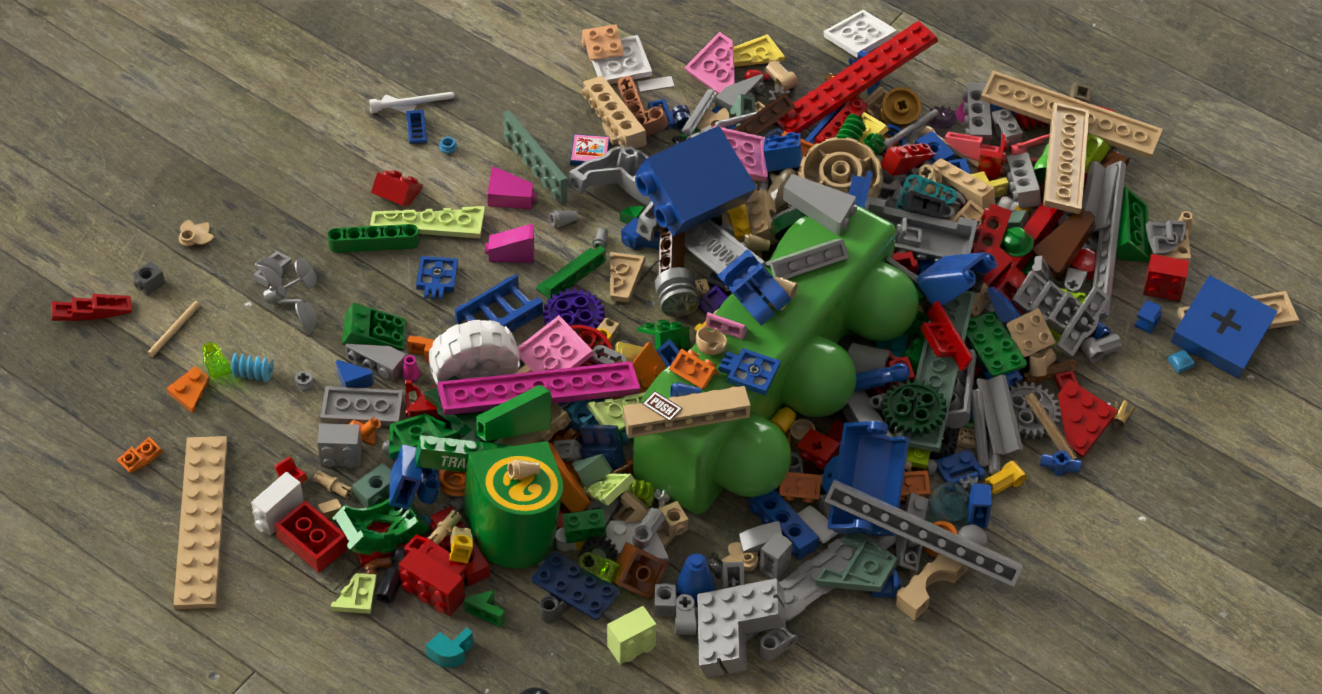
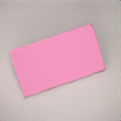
M709 312L706 315L707 328L713 330L717 328L721 333L742 340L748 332L746 325Z

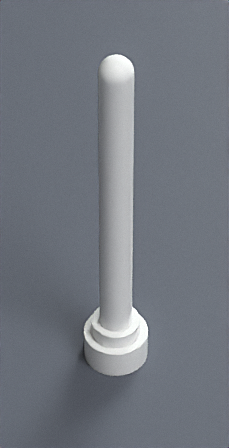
M447 92L382 102L377 99H370V112L374 114L382 111L384 108L453 99L454 93Z

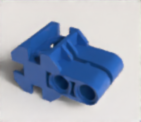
M748 249L717 275L761 326L775 315L767 305L768 303H771L777 311H780L792 300Z

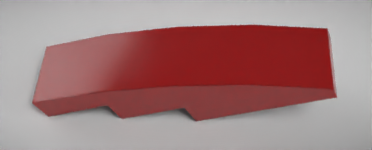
M92 294L91 299L72 298L71 302H51L52 321L94 320L132 312L131 296Z

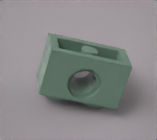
M382 463L352 485L354 497L365 508L378 505L390 496L391 470Z

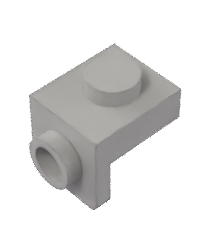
M903 218L901 223L896 226L898 243L920 247L922 229L907 226V219Z

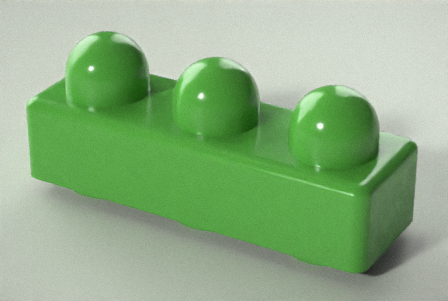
M860 206L857 207L854 217H850L848 228L846 230L843 229L840 236L835 235L810 217L805 216L797 220L785 233L770 260L833 239H844L849 258L787 278V280L798 283V290L794 299L786 305L784 310L777 311L769 306L775 315L762 326L740 301L731 294L715 315L746 325L748 332L744 339L725 334L728 340L727 347L718 355L703 354L698 349L697 343L690 349L699 355L698 358L702 361L708 359L716 365V370L719 372L717 376L713 375L705 390L701 389V393L738 387L727 383L729 374L718 370L726 352L739 355L742 348L780 360V367L766 396L746 389L750 402V418L632 437L634 440V479L644 480L645 483L649 482L654 487V491L659 489L661 494L665 490L670 498L669 500L673 502L678 501L681 507L696 515L706 512L725 489L742 497L763 496L775 490L784 481L789 472L791 449L785 434L770 421L779 409L788 407L802 415L815 418L830 416L841 410L850 401L855 391L857 376L853 360L837 344L838 341L846 334L852 337L857 334L872 341H889L904 334L916 319L919 297L914 283L903 271L886 261L887 256L893 259L896 237L894 224ZM768 265L765 269L774 278L771 266ZM669 366L653 381L640 403H643L654 391L667 399L670 398L672 383L681 382L694 387L697 386L672 373L669 370Z

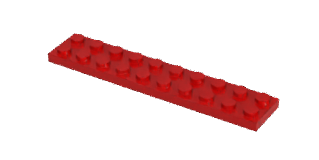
M918 20L794 102L795 108L775 123L782 131L787 133L794 132L799 134L937 43L936 35Z

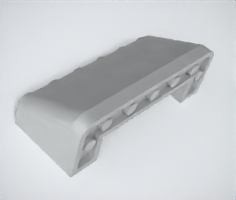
M867 196L865 209L893 223L895 228L897 224L901 223L903 218H906L907 226L922 229L920 247L898 243V235H896L894 252H912L917 260L926 261L927 259L934 261V263L944 256L971 253L978 221L959 217L957 223L886 207V200Z

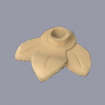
M723 108L716 114L707 109L697 128L701 130L707 126L714 127L717 121L729 119L728 110Z
M186 220L180 227L179 243L183 246L204 245L211 242L214 238L212 234H209L210 226L208 222L194 225L192 221Z
M734 542L728 545L730 555L721 560L722 564L723 562H744V571L756 569L759 563L757 556L759 551L743 554L741 543Z

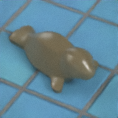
M794 168L785 169L779 175L775 173H770L769 175L771 185L767 193L775 201L776 214L784 211L789 204L783 200L784 186L791 174L798 176Z

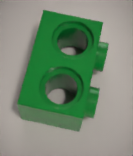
M603 508L562 514L567 544L588 541L590 537L594 538L596 535H599V538H602V536L607 538Z

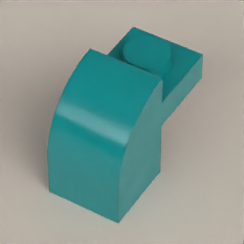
M466 628L453 641L439 632L426 644L427 657L436 664L447 668L466 662L465 652H468L474 644L473 632Z

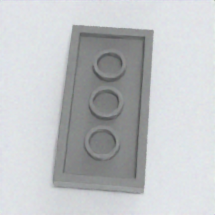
M326 386L320 416L321 422L349 424L356 420L365 424L372 417H375V419L377 418L380 421L381 425L390 426V424L400 421L404 396L403 390Z

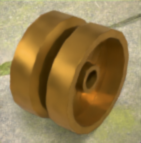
M900 87L890 90L885 95L879 110L881 122L886 125L897 126L901 130L905 129L917 121L922 108L921 100L915 92L908 88Z

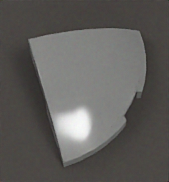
M1169 220L1166 223L1148 222L1146 224L1148 240L1155 255L1165 254L1175 249L1177 243H1180L1184 238L1186 221Z

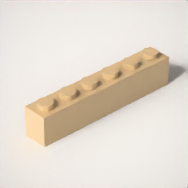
M745 386L668 398L682 407L681 411L671 421H668L642 403L623 406V420L628 438L750 418V402Z

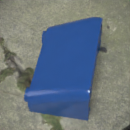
M986 252L948 255L917 276V283L932 305L935 301H939L943 306L971 288L976 280L995 269L998 265L995 257Z

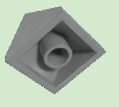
M852 343L848 354L853 360L857 374L873 369L886 368L890 351Z

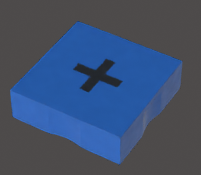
M1209 275L1175 330L1171 343L1193 355L1206 359L1215 367L1239 379L1278 311Z

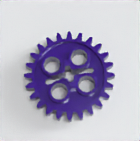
M576 288L573 289V292H570L569 289H566V293L559 291V296L553 294V300L548 299V304L544 305L543 318L546 325L557 316H560L569 326L585 325L597 329L605 319L604 305H601V300H597V295L591 297L590 291L584 294V289H581L580 292H577Z

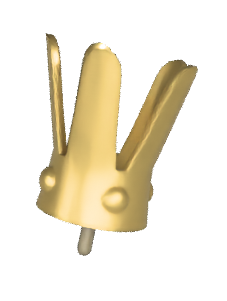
M1124 400L1120 409H1118V403L1115 401L1114 408L1118 410V414L1111 424L1115 428H1124L1126 420L1135 407H1132L1125 414L1128 402Z

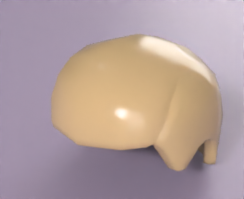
M704 326L697 331L696 343L698 349L703 354L718 355L727 347L728 340L725 334L719 332L717 328L709 331Z

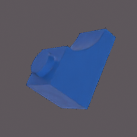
M635 217L621 230V241L626 247H631L634 250L641 247H650L659 251L660 232L656 230L654 239L651 241L647 240L636 232L638 218Z

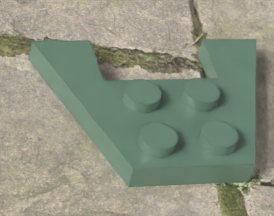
M863 533L844 534L842 543L856 548V553L843 573L824 567L816 579V586L881 592L895 569L898 558Z

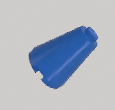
M701 554L690 555L676 580V596L678 598V596L683 594L690 595L694 599L695 607H698V594L715 591L716 584L706 558Z

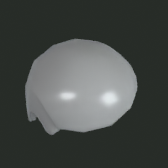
M965 525L957 533V535L983 547L986 546L987 534L977 525Z

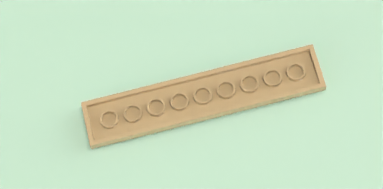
M992 71L980 98L982 101L1051 124L1054 102L1089 110L1088 134L1090 133L1100 138L1109 145L1149 159L1152 158L1163 130L1162 128L996 71Z
M227 436L187 437L174 593L175 610L216 608Z

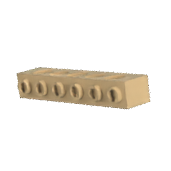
M603 76L583 81L584 89H582V95L584 99H587L591 108L596 110L597 116L603 119L604 125L609 127L613 136H616L620 146L623 145L625 148L633 146L636 149L647 145L646 130Z

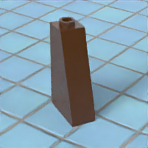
M1082 208L1080 214L1074 213L1032 249L1033 258L1035 259V257L1042 255L1058 281L1063 278L1095 229V216L1093 213Z

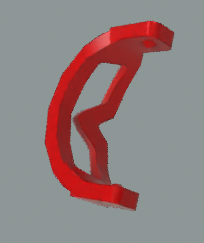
M405 380L407 418V409L410 406L409 392L415 390L417 400L421 397L419 388L412 383V380Z

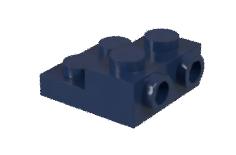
M584 424L580 427L584 444L580 449L582 459L603 454L612 471H615L625 463L618 425Z

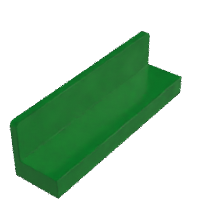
M602 246L595 250L589 248L536 286V289L547 299L553 300V294L559 296V291L565 292L566 289H569L605 263L606 250Z

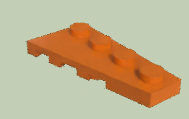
M650 342L645 344L644 349L634 358L632 363L640 386V393L646 392L657 376L667 368ZM616 396V397H609V398H610V399L612 398L613 400H615V399L624 398L625 396Z

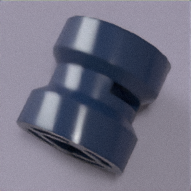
M678 105L671 112L676 127L680 130L683 129V125L686 124L691 116L686 105Z

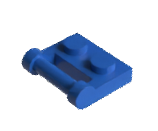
M970 449L935 460L937 463L936 470L948 490L960 485V478L965 480L968 474L972 479L978 477L980 480L986 477L985 470L979 465ZM973 470V472H970V473H967V474L958 476V477H956V478H952V477L957 476V475H959V474H962V473H965V472H968V471Z

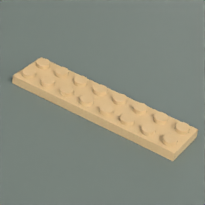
M1056 102L1053 104L1043 206L1076 214L1081 212L1089 110Z

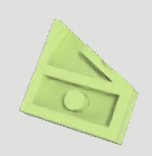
M356 573L350 580V583L341 591V596L337 601L331 603V611L371 614L377 581L376 574Z

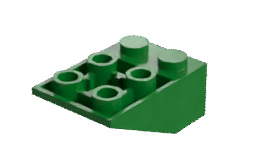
M353 302L344 315L342 345L390 346L396 350H404L406 319Z

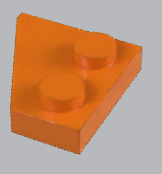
M195 366L167 387V393L193 413L196 410L195 405L198 399H201L203 390L210 381L209 376Z

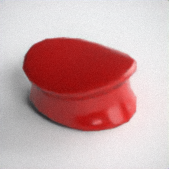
M1081 249L1070 268L1087 271L1086 281L1094 277L1097 254L1090 249Z

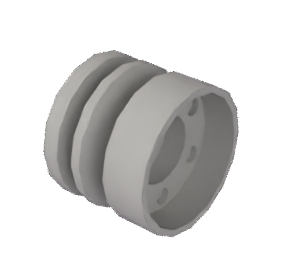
M677 267L663 271L657 276L655 288L659 297L660 308L664 315L674 318L684 317L698 308L700 299L691 271Z

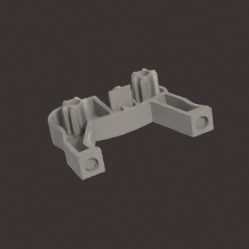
M617 146L610 149L604 156L587 160L569 171L567 186L580 195L589 186L619 184L628 194L647 205L638 219L636 232L647 240H653L655 231L660 229V225L654 216V204L649 196H643L638 191L635 184L636 172L644 160L649 157L641 150L634 149L633 146L627 148Z

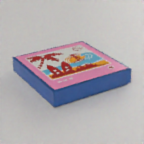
M574 134L570 165H581L587 160L604 156L609 150L610 138L606 136Z

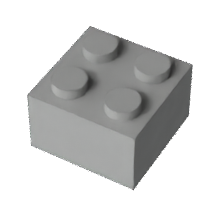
M320 424L317 446L321 466L361 467L363 446L360 425Z

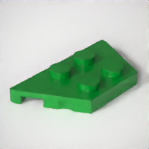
M427 413L390 424L389 459L398 456L402 444L417 448L420 435L457 439L460 438V433L447 428L446 423L434 419L433 416Z

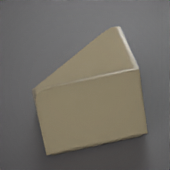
M1075 82L1071 87L1069 97L1089 103L1092 87Z

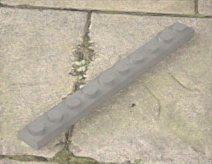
M1122 160L1107 166V168L1118 166L1119 170L1107 228L1099 230L1093 287L1097 286L1109 297H1111L1126 169V164ZM1111 298L1099 315V320L1109 317Z

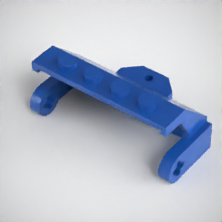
M879 421L844 423L839 456H834L825 466L822 487L828 494L835 479L899 508L909 438L905 436H886L888 424ZM831 504L828 529L840 534L863 533L878 537L895 536L894 532Z

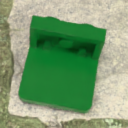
M662 319L658 320V323L655 324L646 322L643 323V326L637 327V332L655 335L656 350L668 340H671L679 351L681 349H690L689 327L681 325V322L669 323V320Z

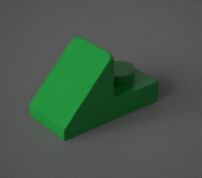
M493 590L465 598V612L500 628L505 623L504 610L497 605H493L495 602V592Z

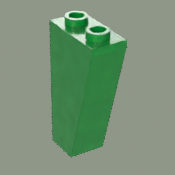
M542 385L536 386L476 416L477 436L487 442L551 429L552 413L550 411V403L552 402V395L550 391Z

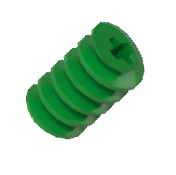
M849 114L835 137L851 138L859 142L863 132L866 131V125L859 116Z

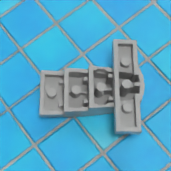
M1031 271L1011 299V302L1026 313L1039 308L1047 326L1062 334L1055 347L1070 358L1073 357L1082 341L1094 332L1098 325L1099 315L1111 297L1095 286L1081 304L1071 293H1064L1052 281L1047 282L1036 272Z

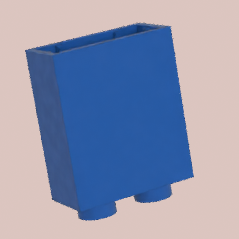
M720 126L646 158L636 172L635 177L638 191L643 196H649L655 206L654 216L656 221L662 228L667 227L673 237L746 203L757 189Z

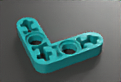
M912 174L905 180L895 209L901 210L898 206L902 207V197L908 193V191L904 190L905 188L909 190L911 183L908 181L913 180V178L917 179L918 186L915 185L912 191L937 198L936 196L939 193V187L943 188L942 193L946 194L950 191L953 199L946 201L945 204L947 205L952 204L956 200L957 194L951 187ZM929 184L936 187V192L932 195L928 194L925 190ZM940 194L938 199L945 200V196Z

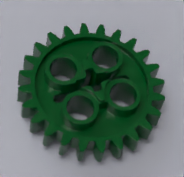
M907 379L906 384L899 381V387L892 385V391L887 390V396L883 398L882 409L885 422H890V428L897 427V433L903 430L904 436L910 432L912 437L915 436V433L922 437L924 431L930 435V430L937 431V425L942 426V421L946 418L947 406L946 399H943L944 394L939 393L938 387L932 389V383L926 386L925 380L921 384L918 383L917 379L914 380V383ZM917 395H920L918 405L915 406ZM915 406L913 418L911 421H909L911 417V411L914 409Z

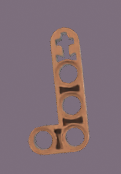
M625 76L618 81V87L624 104L646 130V137L668 126V120L662 108L654 107L645 111L637 87L631 77Z

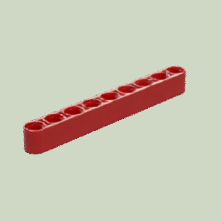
M1086 172L1084 173L1083 187L1087 182L1088 174ZM1043 202L1023 228L1033 238V248L1050 234L1066 211L1043 206ZM1032 250L1021 257L1010 256L1013 259L1012 264L1022 272L1033 257Z

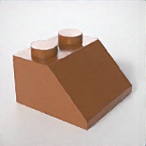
M626 542L608 579L651 600L655 592V584H659L669 563Z

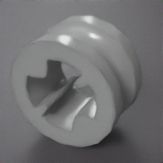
M300 371L295 375L296 387L298 389L308 390L312 387L313 380L310 372Z

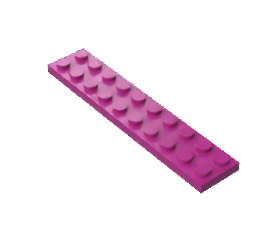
M632 361L438 382V392L444 415L488 411L539 385L550 391L552 395V402L550 404L640 393V386Z

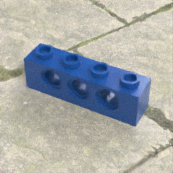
M775 490L763 496L749 497V509L761 519L763 525L779 521L782 535L792 542L791 555L800 560L818 548L819 537Z

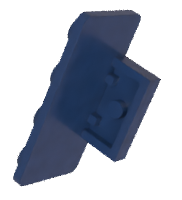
M552 552L532 576V582L594 620H599L620 595L619 588L558 552Z

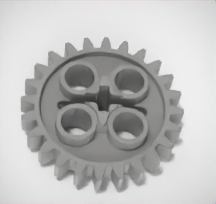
M1026 382L1023 383V386L1019 383H1016L1015 387L1009 386L1019 434H1024V439L1030 435L1032 440L1035 439L1036 435L1042 439L1044 434L1046 436H1049V434L1046 432V428L1042 426L1043 424H1041L1040 420H1038L1039 418L1031 410L1032 408L1027 404L1025 400L1027 395L1034 393L1033 396L1036 395L1037 402L1040 401V406L1043 405L1044 412L1047 411V416L1050 415L1051 422L1054 421L1053 423H1055L1054 426L1058 425L1061 413H1059L1060 407L1057 406L1059 401L1053 400L1054 394L1048 395L1049 389L1041 390L1042 385L1036 388L1033 382L1030 386Z

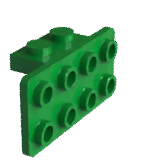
M989 312L970 319L966 337L991 377L1026 367V360L1013 342L1010 334L1006 331L1001 321H999L996 313Z

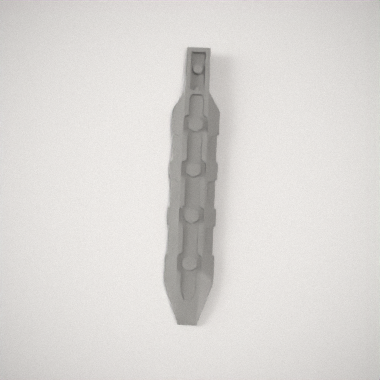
M906 503L900 504L899 509L904 510ZM896 533L895 536L885 537L866 535L886 550L893 546L897 539ZM837 538L827 546V549L813 559L804 562L797 568L798 570L779 582L784 590L785 607L783 608L785 609L786 622L791 621L806 610V607L820 596L826 595L834 589L833 587L816 586L817 577L824 567L843 573L856 553V548L843 544L842 538ZM760 632L746 634V642Z

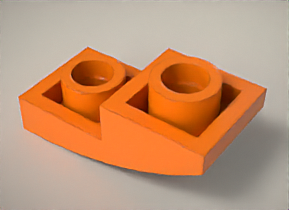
M148 437L136 449L131 446L117 461L129 473H132L153 461L164 451Z

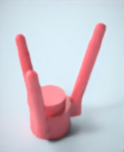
M1050 134L1011 145V155L1028 153L1027 148L1043 144V140L1049 138ZM1030 158L1031 162L1036 163L1038 159Z

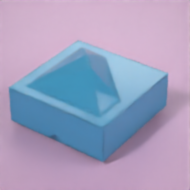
M1185 350L1172 354L1167 359L1178 374L1193 368L1195 362Z

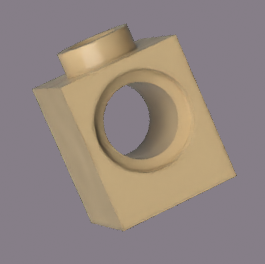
M678 501L659 508L666 516L662 526L669 537L681 535L688 531V518Z

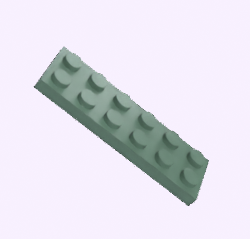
M510 110L504 112L502 125L504 127L503 138L505 142L509 143L515 154H519L523 163L530 167L533 175L540 179L542 186L550 191L554 200H557L561 205L567 203L566 176Z

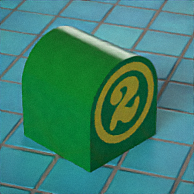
M548 441L471 452L468 455L462 507L477 547L485 558L497 565L507 568L531 567L546 559L554 547L563 481ZM514 459L538 462L540 473L515 480L508 475V463L513 462Z

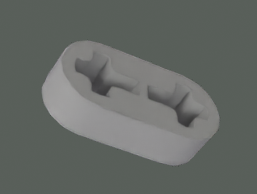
M598 345L592 350L594 353L592 360L597 365L611 364L619 360L626 362V357L623 354L606 346ZM603 352L604 356L598 358L597 354H601Z

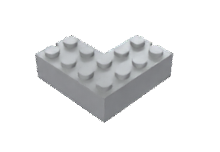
M777 578L698 594L699 666L707 678L725 675V670L719 660H721L729 674L747 671L746 634L786 627L785 609L783 608L785 607L784 590Z

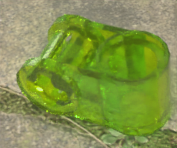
M205 343L202 346L203 362L211 378L214 380L232 373L230 364L217 343Z
M592 552L582 554L579 559V565L582 569L609 583H613L612 578L615 571L621 566V564ZM587 556L594 558L595 562L592 567L585 565V558Z

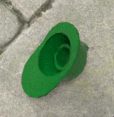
M1012 227L1005 230L999 247L1010 256L1021 257L1033 249L1034 241L1023 228Z

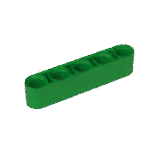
M414 224L333 228L327 233L329 249L335 253L413 249L418 247L420 243L419 230Z

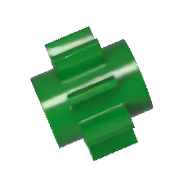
M870 133L863 142L874 151L875 155H879L885 149L883 142L886 139L881 134Z

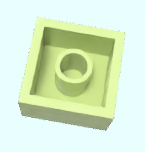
M644 606L607 624V647L620 665L634 660L636 656L644 652H650L656 646V623Z

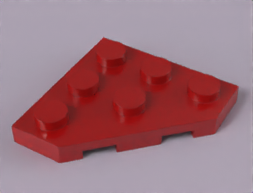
M1069 379L1058 393L1066 444H1068L1067 446L1070 445V450L1073 449L1074 453L1084 458L1118 414V410Z

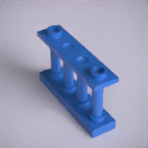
M515 274L467 303L458 306L454 310L455 322L458 324L463 320L467 322L476 320L472 315L482 311L489 320L499 322L500 325L506 326L513 332L543 314V301L539 297L530 301L518 289V275ZM512 293L524 306L514 310L503 297ZM497 302L509 315L499 319L487 306Z

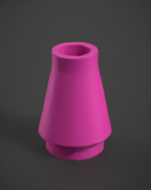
M408 355L404 358L402 377L405 380L415 382L419 379L421 371L415 357Z

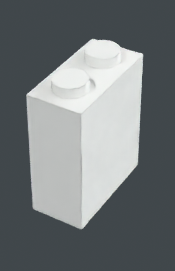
M285 472L251 502L255 526L259 531H264L271 536L276 531L275 524L304 501L301 482Z

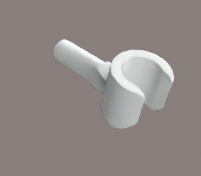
M659 489L655 491V498L659 500V508H661L670 498L665 490H663L662 494Z

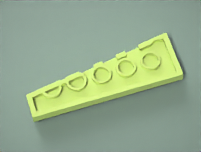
M485 206L462 207V210L443 208V211L426 209L423 212H416L415 210L374 211L370 226L414 224L418 227L419 234L480 239Z

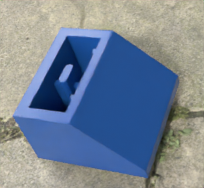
M791 132L780 137L772 135L764 139V157L767 172L800 167L803 159L800 133Z

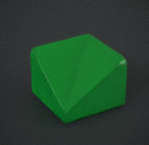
M633 206L625 208L620 212V221L628 224L635 217L639 219L644 211V207Z

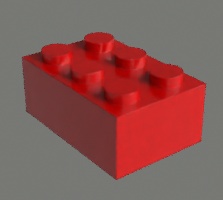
M306 500L275 524L277 539L318 573L349 549L344 532Z
M415 547L398 564L402 589L407 593L416 595L423 603L432 605L439 613H445L450 617L464 602L463 577Z

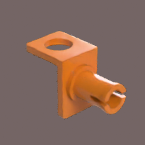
M372 417L365 424L356 420L349 423L360 425L362 442L372 446L375 445L376 430L381 427V423L377 418Z

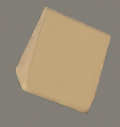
M337 499L318 504L320 513L328 520H331L342 508Z

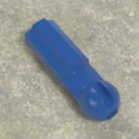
M896 363L892 367L857 373L855 391L883 386L894 381L903 382L909 377V367L904 363Z

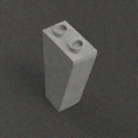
M791 174L784 186V201L835 235L840 236L843 229L846 230L848 228L850 217H854L858 207L855 205L856 197L794 174Z

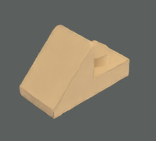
M628 489L620 494V501L627 508L632 507L623 516L624 522H642L650 508Z

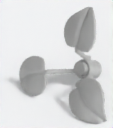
M270 257L259 260L255 263V266L259 268L271 286L264 291L266 302L268 304L278 302V304L296 303L297 315L306 334L310 335L317 324V314L309 302L304 303L302 299H284L287 295L286 289L300 281L303 282L306 288H312L316 285L317 276L310 263L304 258L297 259L295 261V270L299 278L282 286L283 280L281 276L283 272L279 263Z

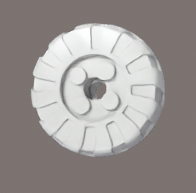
M472 320L447 329L442 335H439L429 351L430 369L437 385L438 382L446 381L453 376L461 380L514 374L520 366L519 350L511 331L506 326L500 325L499 322L491 320Z

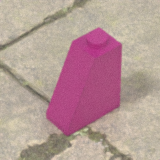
M492 167L487 193L488 206L532 209V204L537 199V191H534L533 183L499 168Z
M534 224L490 235L489 243H485V254H489V262L534 263Z

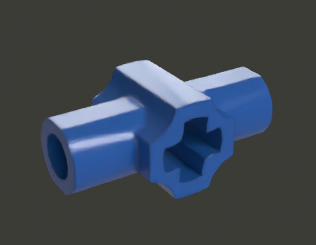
M1059 450L1053 456L1042 454L1040 467L1051 468L1050 471L1055 476L1062 477L1067 472L1080 473L1081 460L1070 459L1071 456L1066 451Z

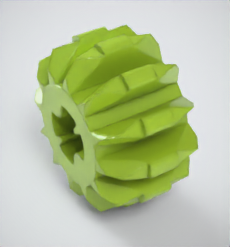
M635 479L629 485V490L646 506H651L654 501V487L649 482L645 483L644 480L639 481Z

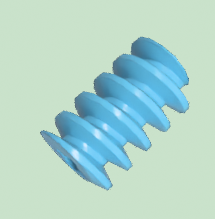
M237 353L233 354L231 371L235 378L240 376L242 379L248 377L249 380L255 378L257 381L263 379L264 382H268L271 379L274 370L273 358L268 363L267 357L260 362L259 356L253 361L252 355H249L248 359L245 360L244 354H241L240 359H238Z

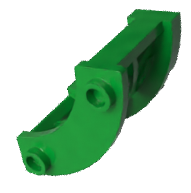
M390 498L378 505L367 508H353L344 505L332 517L333 522L340 525L349 540L348 548L356 553L367 555L378 551L381 554L392 552L398 548L397 546L406 542L409 543L415 535L422 536L430 529L413 503L410 509L402 515L403 508L391 506ZM374 522L392 524L388 532L385 533L368 530L369 526Z

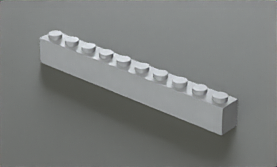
M835 479L826 496L825 502L1013 587L1021 573V563Z

